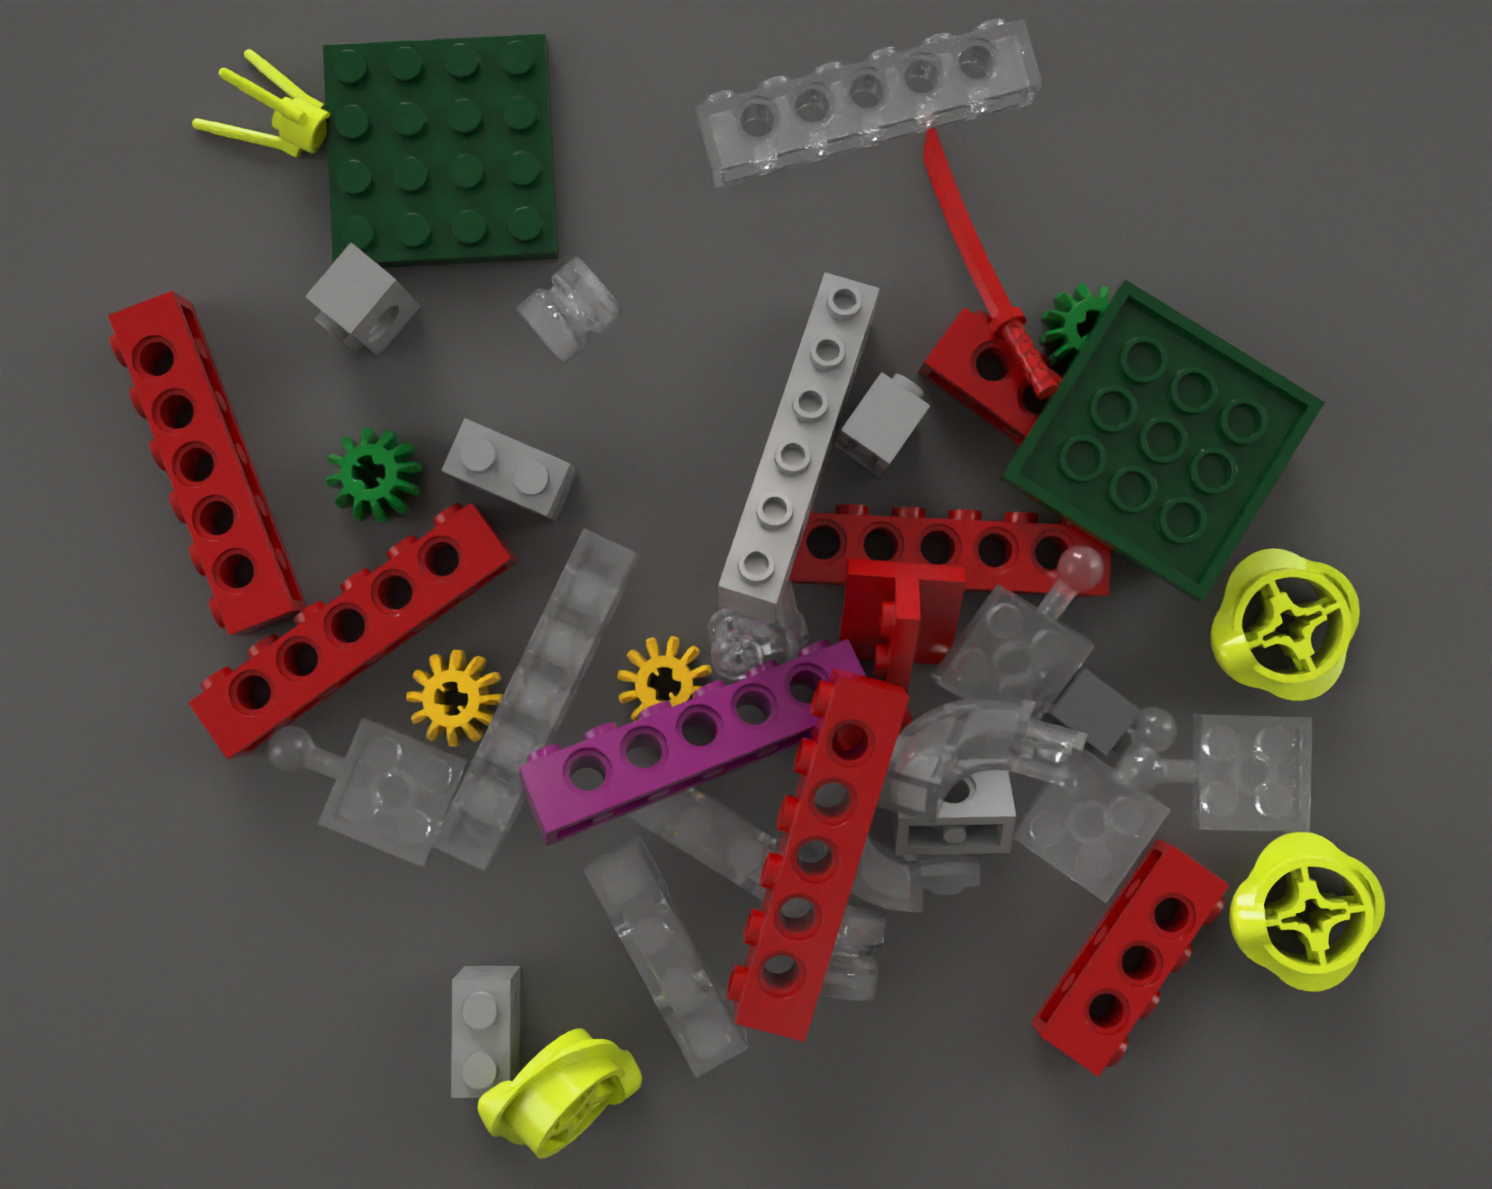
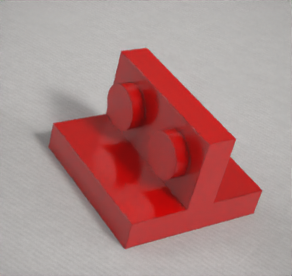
M848 559L838 642L849 639L858 659L873 660V677L883 678L884 682L901 686L908 694L913 663L950 665L966 585L965 567Z

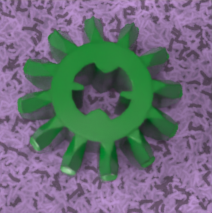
M1083 283L1074 289L1073 297L1060 292L1053 299L1056 310H1046L1040 319L1051 330L1043 333L1038 338L1041 346H1055L1056 348L1048 357V365H1057L1064 359L1068 362L1065 369L1066 372L1088 336L1085 335L1081 338L1077 328L1084 322L1089 324L1086 329L1087 331L1094 327L1108 304L1107 301L1110 296L1109 286H1101L1092 297L1090 289Z
M370 427L362 428L360 445L347 435L341 437V444L348 453L344 458L337 454H330L327 457V461L330 464L340 468V473L332 474L325 479L328 487L342 489L334 500L335 505L342 509L353 505L352 517L362 522L372 512L376 522L381 524L388 523L390 505L402 515L407 514L410 509L402 498L403 495L408 493L412 496L420 497L423 491L421 487L409 482L411 477L420 476L425 472L424 466L421 463L408 462L416 451L415 446L408 441L397 445L398 434L391 429H386L378 439L374 429ZM373 464L385 469L384 480L379 477L376 479L380 483L378 487L365 481L367 471L372 474L374 473L370 468Z

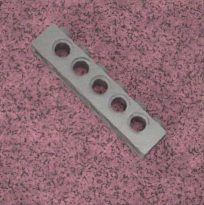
M824 273L718 584V607L773 624L775 623L873 324L880 288Z

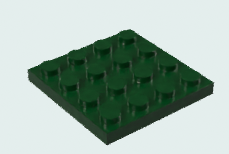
M545 33L323 44L326 111L331 113L329 118H326L332 263L335 262L350 243L354 244L382 268L559 258L548 40Z
M1125 279L1116 289L1058 383V390L1048 399L999 480L1194 601H1204L1325 402Z

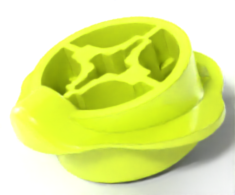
M1269 548L1255 551L1244 557L1234 567L1226 582L1224 597L1211 627V647L1214 657L1228 676L1243 685L1260 688L1280 698L1292 701L1316 698L1335 684L1343 670L1350 640L1359 623L1360 606L1358 596L1350 581L1332 566L1310 561L1284 549ZM1287 577L1300 579L1312 587L1318 600L1314 602L1304 601L1295 605L1289 599L1286 592L1279 590L1275 580ZM1259 590L1261 594L1257 598L1261 606L1260 616L1254 624L1245 628L1246 633H1244L1242 620L1245 609L1251 598ZM1281 613L1296 616V621L1288 625L1289 636L1274 632L1276 631L1275 628L1283 623ZM1327 620V631L1324 641L1315 653L1311 643L1312 632L1316 626ZM1278 644L1284 655L1291 657L1295 667L1281 670L1265 668L1256 660L1251 649L1258 646L1267 648Z
M1291 832L1276 838L1263 849L1248 878L1238 887L1232 898L1229 910L1230 929L1235 942L1248 958L1275 973L1286 984L1303 991H1324L1341 983L1355 968L1361 953L1365 950L1369 941L1376 935L1382 924L1385 913V899L1378 879L1362 862L1348 856L1332 842L1320 835L1310 832ZM1308 867H1322L1334 871L1342 880L1346 895L1337 896L1333 892L1319 893L1316 881L1310 878ZM1290 872V874L1286 875L1287 889L1284 895L1279 900L1266 903L1265 909L1264 902L1271 887L1282 876ZM1306 900H1310L1318 906V909L1309 912L1310 921L1304 922L1296 915V913L1305 911ZM1349 920L1342 935L1329 946L1331 928L1338 922ZM1277 926L1281 931L1296 930L1299 940L1305 945L1306 954L1290 953L1274 946L1270 940L1267 927Z
M577 1028L563 1034L546 1046L522 1069L513 1081H503L485 1092L479 1098L477 1109L486 1129L492 1136L504 1137L513 1144L527 1145L539 1159H544L556 1154L575 1140L595 1121L608 1104H621L633 1095L642 1085V1074L635 1059L628 1050L620 1049L610 1040L593 1039L585 1029Z

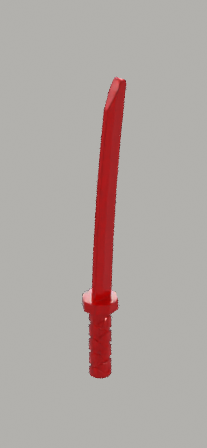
M929 128L925 138L923 161L959 251L992 317L989 327L997 339L1003 338L1009 344L1008 347L1011 353L1017 358L1018 365L1022 371L1024 370V375L1029 384H1032V389L1038 399L1047 398L1058 390L1059 385L1054 377L1050 375V370L1046 363L1042 361L1037 348H1034V343L1029 334L1027 335L1025 332L1026 317L1019 306H1012L994 271L957 187L939 135L935 128Z

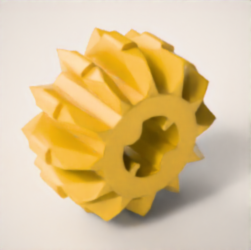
M671 636L667 642L666 655L661 656L659 643L656 638L651 637L646 640V647L651 659L647 661L638 651L633 649L627 653L628 659L640 669L638 673L629 670L618 671L617 678L619 680L635 682L636 688L635 690L619 694L618 698L621 703H628L636 698H639L642 702L631 715L633 721L639 720L638 715L640 712L657 703L669 701L673 707L691 700L692 694L697 689L703 687L695 685L694 678L704 677L712 673L711 666L702 665L694 670H691L688 666L700 653L699 648L692 646L681 659L677 658L680 639ZM662 667L673 669L672 679L681 682L679 694L677 695L674 691L670 692V700L659 698V689L655 686H650L653 673L656 676L662 675L660 670Z
M453 650L449 665L440 654L430 656V666L434 675L422 669L415 670L412 675L413 678L425 688L423 691H411L406 694L407 701L412 703L422 702L424 709L415 712L411 716L413 724H419L431 719L432 723L427 729L426 738L431 741L437 740L446 729V739L450 747H456L461 744L463 731L472 742L483 739V730L478 721L487 726H497L500 718L488 710L487 707L488 705H501L506 702L505 695L500 693L489 694L488 687L497 684L502 679L500 673H489L481 678L479 675L486 665V658L476 656L466 667L464 650ZM454 682L457 683L459 692L468 694V703L457 707L460 713H455V704L445 701L446 691L455 690L452 684Z

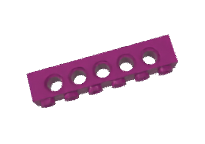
M849 639L830 645L828 640L815 642L802 649L797 654V659L782 665H778L776 660L766 661L750 669L745 674L746 678L727 686L722 680L709 683L697 689L692 694L693 699L672 707L669 701L660 702L640 712L638 715L639 720L619 728L614 722L606 723L583 735L584 741L564 749L561 748L560 744H553L531 753L527 757L528 763L519 766L520 783L546 847L796 747L800 744L802 738L812 739L818 717L810 715L812 703H802L795 699L790 691V687L805 685L815 693L819 680L829 682L833 667L866 676ZM743 705L755 706L764 714L765 722L757 725L748 724L738 716L736 709ZM689 726H701L708 730L713 741L705 746H695L686 741L682 731ZM636 747H647L656 753L659 762L650 768H639L628 760L627 753ZM592 768L602 775L604 782L594 790L585 791L577 788L570 778L579 769Z

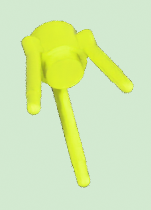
M248 49L244 52V57L262 74L292 97L293 100L289 97L280 99L227 68H221L218 74L223 80L275 110L272 117V127L279 130L280 137L198 118L192 121V126L197 130L279 149L295 158H299L303 150L314 154L323 145L327 138L326 118H329L331 113L325 111L326 105L307 95L270 63L262 59L253 50Z

